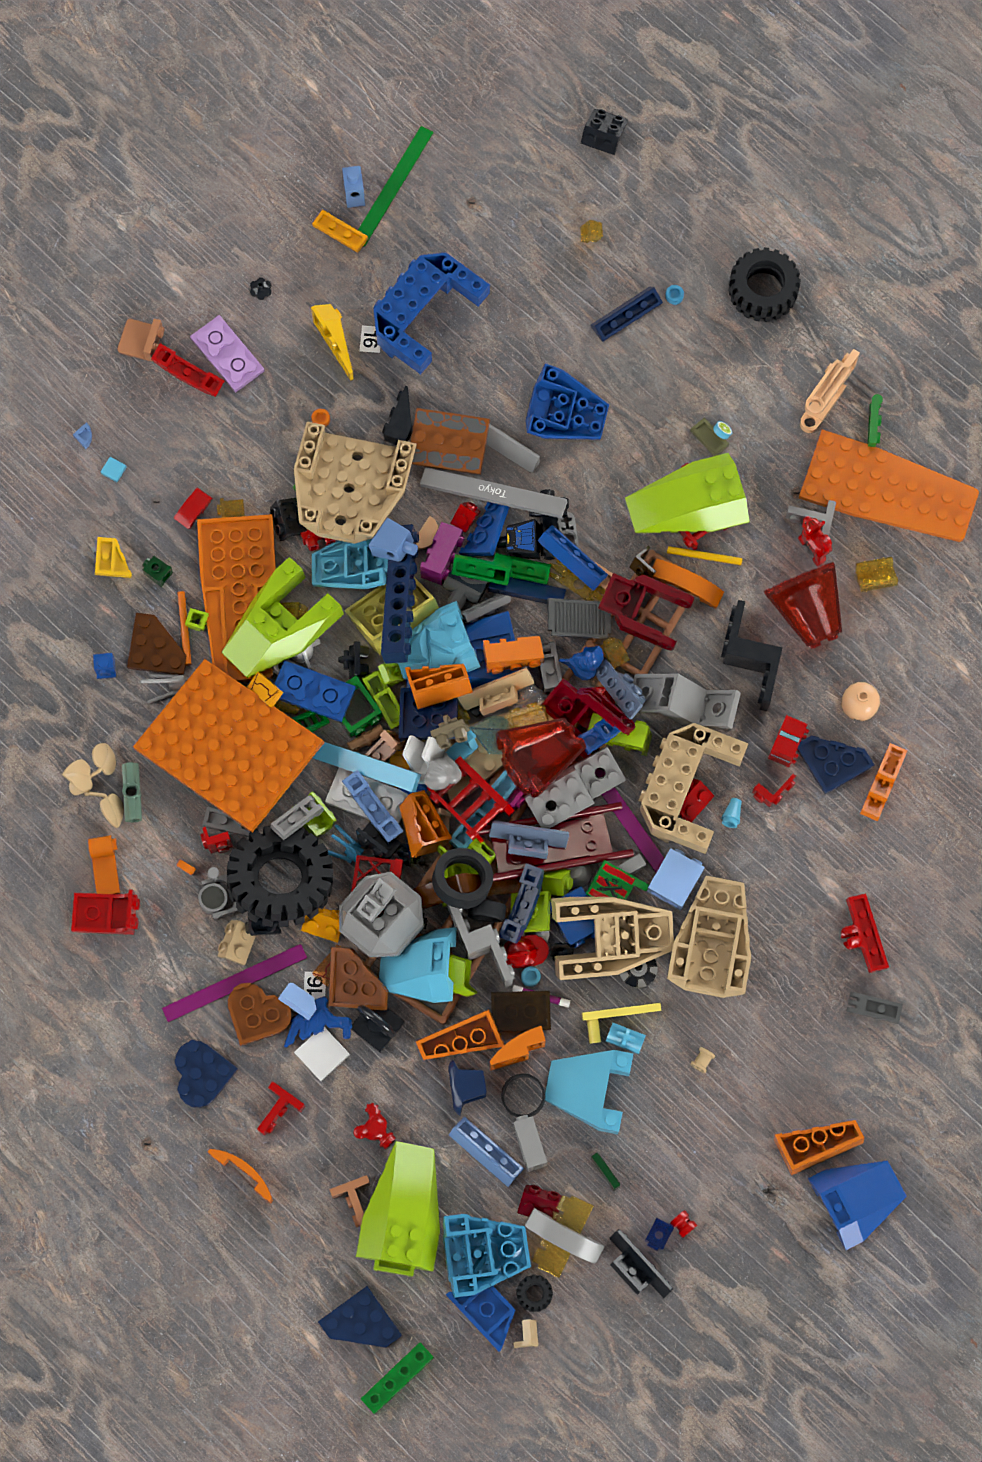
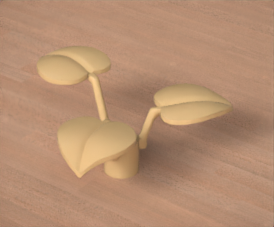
M100 743L92 751V759L94 764L99 767L98 770L90 774L88 763L79 759L72 762L64 770L62 776L70 781L69 789L73 795L84 793L85 796L103 797L104 799L100 801L101 811L109 823L118 828L124 814L121 799L113 793L107 796L104 793L90 792L93 787L91 781L93 776L101 771L105 775H110L116 767V758L113 750L108 744Z

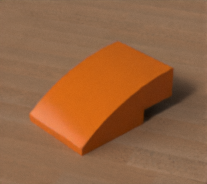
M542 1026L530 1029L505 1044L490 1060V1070L526 1061L529 1059V1051L545 1047L546 1040Z

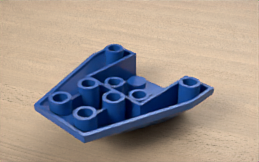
M545 363L533 388L525 420L527 433L544 439L600 440L609 404L563 369Z
M888 1161L825 1169L808 1178L817 1196H820L838 1230L836 1234L845 1251L862 1243L907 1197Z

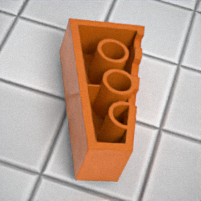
M489 1009L416 1041L423 1060L504 1046V1042Z
M856 1120L830 1124V1126L775 1134L774 1141L792 1176L863 1144L864 1136Z

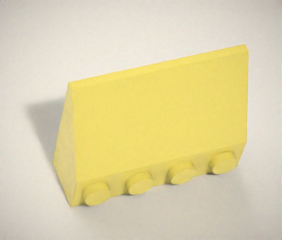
M415 577L416 590H413L415 605L412 606L414 620L410 625L412 629L439 608L435 598ZM386 584L378 586L344 610L379 655H381Z

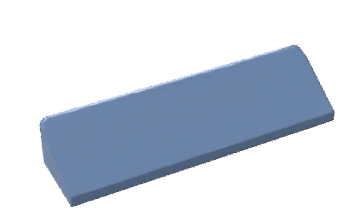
M465 1116L449 1133L453 1140L507 1187L524 1170L521 1165Z

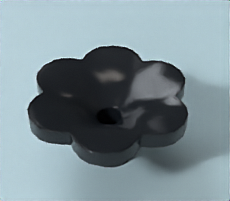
M260 277L250 283V294L253 297L263 300L265 296L271 295L272 291L270 288L272 284L270 281H265L264 278Z
M562 942L553 944V948L549 950V955L553 961H555L554 956L573 955L574 953L568 943Z

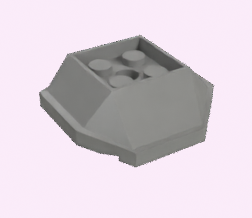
M392 872L365 876L339 906L340 933L369 957L399 956L424 928L421 896ZM384 877L397 888V891L383 909V916L376 917L373 922H370L357 911V908L365 895L370 894L379 878Z

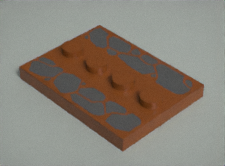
M416 408L411 443H416L417 445L412 465L481 475L490 419Z

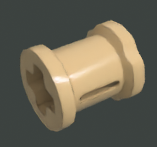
M700 1047V1052L695 1061L691 1062V1066L702 1073H706V1067L711 1059L715 1058V1055L707 1049Z

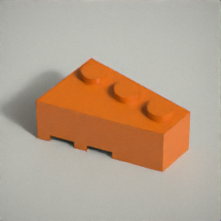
M464 664L440 665V668L430 669L428 666H422V669L411 670V667H405L417 709L473 693Z
M425 790L409 794L399 806L412 858L437 852L439 845L445 847L452 839Z

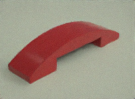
M161 343L151 357L153 362L174 377L211 396L216 397L225 382L213 373H207L179 357L175 351Z

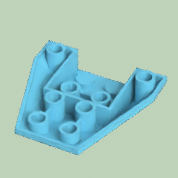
M456 927L436 929L413 939L399 956L381 957L379 980L388 989V992L432 1003L453 1001L454 983L448 977L450 947H456Z

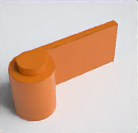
M112 835L88 839L96 893L120 894L115 850H118L116 838L113 839Z

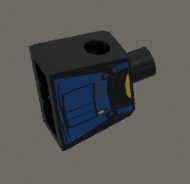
M536 519L508 525L506 527V536L499 537L497 548L506 547L508 554L513 557L540 559V543L538 542L540 538V524Z

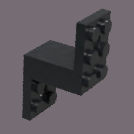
M738 600L737 606H732L729 622L732 623L728 624L725 640L728 641L724 642L721 657L724 658L723 664L765 673L762 680V685L765 687L761 688L758 703L761 704L760 710L767 711L771 702L783 647L738 637L746 602Z

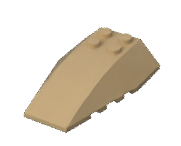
M711 876L705 877L674 940L667 976L668 980L683 990L721 998L745 994L751 962L744 883Z

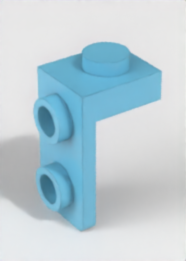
M471 730L467 732V741L462 743L456 742L445 752L454 762L459 756L465 760L478 748L475 741L476 735Z

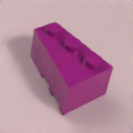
M441 522L433 538V544L426 553L427 558L420 565L421 578L442 586L443 581H446L451 572L449 567L454 563L457 548H461L465 537H463L462 529Z

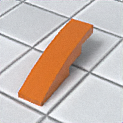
M891 743L889 744L860 814L875 821L879 820L908 750Z

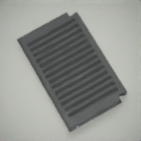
M547 598L548 631H551V636L608 639V635L612 634L611 614L598 609L601 601Z

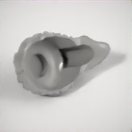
M444 753L443 758H438L429 763L424 779L425 785L432 790L445 789L449 784L458 783L462 777V772L454 760L447 753Z

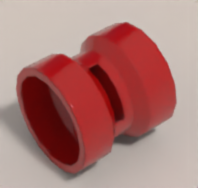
M685 1210L670 1222L673 1227L679 1230V1235L682 1238L698 1226L695 1221H690L689 1214Z

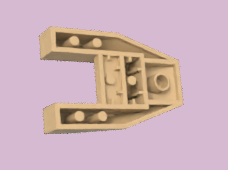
M564 897L551 899L552 918L556 922L594 919L596 952L554 956L555 975L559 980L618 975L669 953L673 949V917L670 910L615 897Z

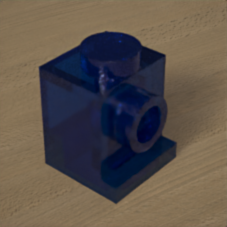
M656 1218L645 1239L648 1243L647 1246L655 1251H658V1249L663 1250L674 1227ZM661 1232L663 1237L657 1239L655 1233Z

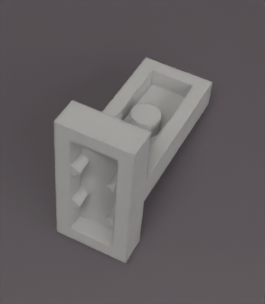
M828 501L825 514L789 506L786 519L793 523L803 522V518L810 516L820 522L825 521L821 531L829 536L836 502Z

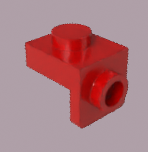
M464 502L458 507L450 524L467 533L476 516L481 511L477 509L478 506L474 503Z

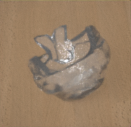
M532 684L517 690L518 702L513 704L512 707L516 711L528 709L536 712L540 708L539 706L542 704L543 698L546 699L549 695L543 693L541 689Z

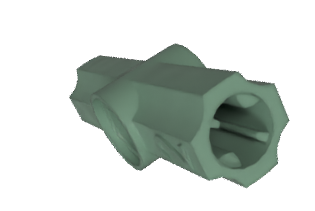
M139 763L122 764L125 822L134 823L142 821ZM130 789L137 790L134 796H128L127 792Z

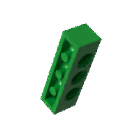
M419 1342L361 1398L362 1402L375 1415L434 1359L433 1355Z

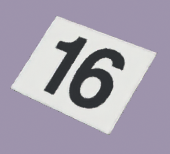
M362 325L360 351L380 353L375 326Z
M305 972L304 991L313 996L314 1000L325 996L326 978L313 973L323 976L325 972Z

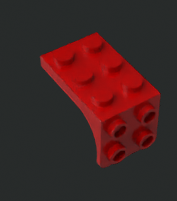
M129 889V893L126 894L74 893L71 931L76 933L134 935L135 929H138L139 919L136 918V910L140 909V899H138V895L135 894L133 889Z

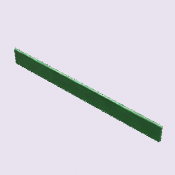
M423 126L419 128L358 229V231L368 236V240L363 247L366 246L434 133L433 131Z

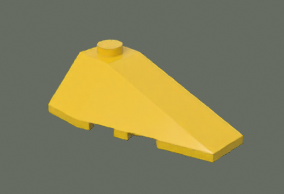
M331 304L312 306L311 313L314 325L350 381L353 380V370L341 324L342 316L337 308L334 309Z

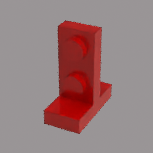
M273 1081L268 1086V1089L278 1096L279 1099L257 1128L258 1132L264 1136L274 1130L277 1125L275 1121L278 1117L282 1118L288 1110L286 1107L288 1104L300 1113L306 1107L304 1103Z

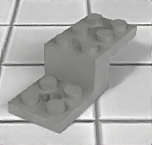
M608 746L559 772L557 774L558 779L524 798L540 827L550 829L593 805L594 798L626 781V778ZM597 768L605 769L603 777L595 776L594 773ZM554 800L556 807L553 810H548L545 807L547 801Z
M447 905L467 958L473 960L491 952L504 987L512 986L515 973L511 964L507 965L506 963L507 954L504 947L499 946L500 937L497 929H492L490 924L470 932L471 928L467 919L463 920L462 918L464 916L463 909Z

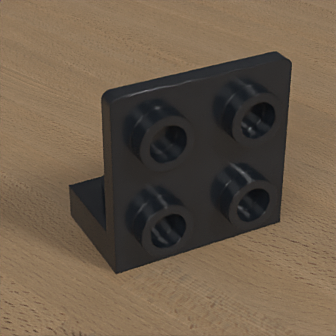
M371 822L363 830L360 828L356 829L358 844L365 849L370 848L376 858L390 859L402 845L396 838L388 843Z

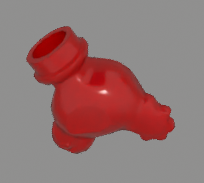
M374 1103L367 1104L365 1112H368L369 1120L364 1125L357 1126L353 1134L357 1139L379 1140L380 1147L387 1150L394 1143L396 1137L392 1132L387 1133V1121L381 1115L378 1105Z

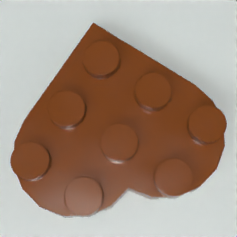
M241 983L234 987L227 1000L240 1046L277 1035L291 1024V1008L281 1002L278 996H266L261 988L251 983Z

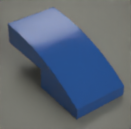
M602 719L594 724L592 729L578 736L577 740L585 752L590 754L621 731Z

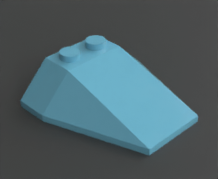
M372 539L355 544L337 540L312 554V585L314 587L369 589L385 585L387 581L388 559L372 555L369 548V543Z

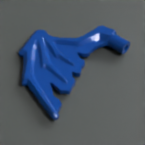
M325 996L315 999L316 1011L310 1020H307L299 1013L291 1019L292 1024L284 1047L287 1048L294 1043L295 1036L299 1031V1037L304 1040L309 1038L312 1032L314 1035L323 1032L325 1025L328 1028L337 1027L343 1029V1038L349 1039L351 1038L352 1020L349 1017L334 1016L327 1008L328 999Z

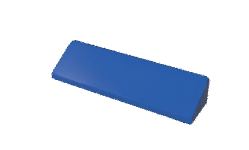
M553 525L538 539V542L590 589L595 590L607 578L608 574Z

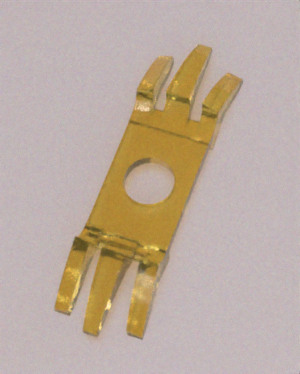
M559 560L556 563L564 568L549 563L552 569L563 576L561 578L559 575L550 572V578L566 586L586 601H595L592 597L599 601L602 600L603 596L600 593L604 595V588L598 586L595 590H592L585 584L582 589H576L573 583L579 578Z

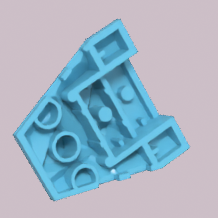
M457 601L438 608L412 629V638H409L411 654L408 655V662L398 663L404 680L408 679L405 667H411V670L422 669V666H428L430 669L440 668V665L464 664L467 672L481 667L476 652L470 643Z

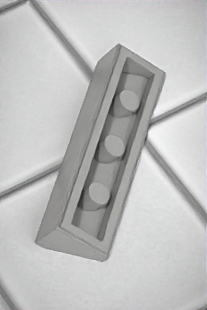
M490 424L486 445L530 473H533L540 463V456Z

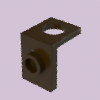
M648 545L635 556L629 568L638 576L646 575L653 578L656 571L643 560L650 549Z

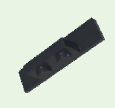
M618 1229L609 1238L622 1252L610 1266L637 1295L649 1284L654 1287L663 1299L673 1290L669 1281L644 1257L641 1250L634 1246L625 1233Z

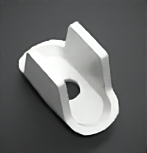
M409 736L402 755L411 771L421 774L419 784H425L424 779L429 763L438 758H443L445 749H441L433 737H428V740L422 742L415 736Z

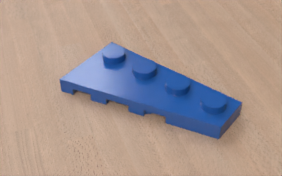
M487 502L484 508L486 510L484 515L478 518L476 522L477 527L473 533L468 535L466 539L468 542L465 548L462 547L459 554L467 557L493 556L510 507Z

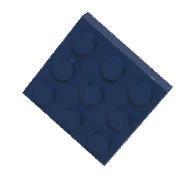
M411 687L400 688V742L407 741L409 736H415L421 741L428 740V737H432L430 731L439 728L438 724L444 722L443 716L448 715L450 719L455 717L458 719V697L417 709Z

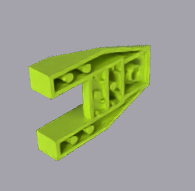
M290 557L275 569L251 601L222 651V654L247 678L302 653L344 615L341 605L329 593L299 620L279 603L306 578L303 569Z

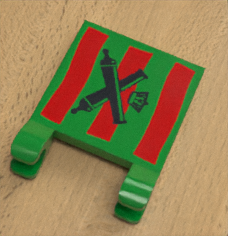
M604 860L585 894L590 897H615L626 900L634 886L647 891L649 884Z

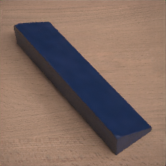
M650 286L592 323L591 327L600 340L604 342L663 302L655 287Z
M510 577L508 585L490 582L488 592L547 604V598L564 599L566 589Z

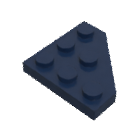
M813 735L801 741L797 748L798 753L825 795L875 766L865 749L847 746L844 743L820 739Z
M368 1286L318 1321L329 1339L387 1348L402 1337V1334Z

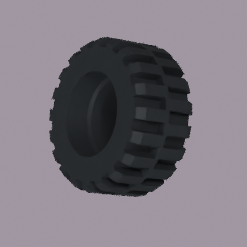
M764 247L763 250L759 248L753 249L752 253L748 251L743 254V258L739 257L736 265L732 268L728 291L732 304H737L736 310L739 313L743 311L746 318L749 319L751 316L754 317V321L758 322L760 319H764V322H770L771 318L777 320L781 318V314L786 315L789 313L790 308H793L801 284L799 269H795V262L793 260L789 261L787 254H780V250L770 251L768 247ZM766 273L774 276L780 282L782 288L775 295L760 296L749 288L747 280L755 274Z

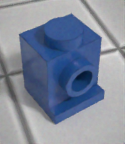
M113 653L93 654L94 670L97 674V679L115 678L116 665Z

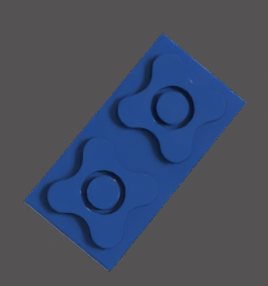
M285 660L275 681V685L284 692L279 700L341 723L356 689L354 685Z

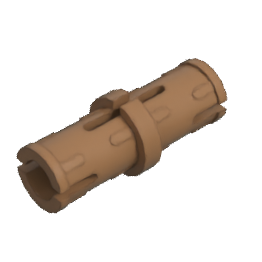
M379 724L370 731L362 732L360 736L347 742L348 748L356 752L365 746L372 745V742L381 738L380 734L384 731L382 726Z

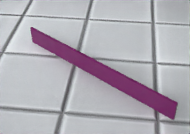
M602 768L595 770L594 774L596 777H603L605 775ZM613 787L601 794L607 804L622 803V809L613 812L655 873H657L665 858L616 788Z
M299 944L163 1007L162 1010L167 1021L170 1022L230 994L233 988L241 983L252 984L306 959L307 956L302 945Z

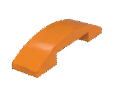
M655 560L652 567L656 571L653 576L654 579L664 584L667 582L700 598L699 601L715 609L718 607L724 591L685 568L664 560Z
M217 1149L208 1150V1154L223 1166L230 1160L258 1183L254 1188L255 1192L270 1204L272 1203L273 1199L267 1185L248 1163L225 1151Z

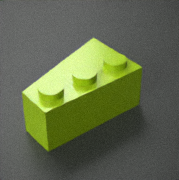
M593 713L588 730L592 729L594 724L603 718ZM636 720V727L629 736L620 732L605 744L621 746L627 751H630V749L642 751L641 755L647 756L652 732L647 723Z

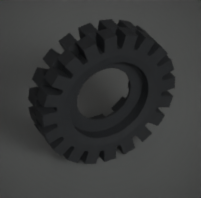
M271 825L264 826L263 834H260L258 829H256L253 833H249V840L245 837L241 838L237 842V849H232L227 863V889H229V896L232 903L236 902V908L242 914L248 911V919L257 922L259 918H263L262 925L272 927L274 921H278L279 927H289V920H293L295 926L305 922L306 915L310 919L318 914V907L323 909L328 902L333 885L334 869L331 855L328 856V849L323 843L318 845V838L310 833L305 837L304 829L299 828L283 840L271 829ZM286 859L293 862L300 869L301 882L295 890L289 893L274 894L264 889L260 884L258 877L260 869L271 860Z

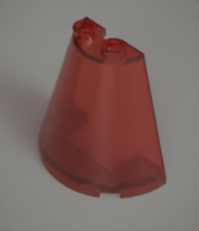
M834 562L794 576L763 591L765 596L807 647L810 646L811 649L821 645L820 641L827 639L830 642L839 638L838 634L842 633Z
M565 717L500 730L496 734L497 749L502 751L503 757L501 761L514 784L524 794H531L532 798L541 795L586 749L584 740L574 735V726L568 723Z

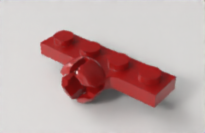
M866 893L848 897L846 902L853 925L845 926L841 930V939L848 938L846 942H843V945L849 950L854 948L862 950L869 973L888 969L887 958Z

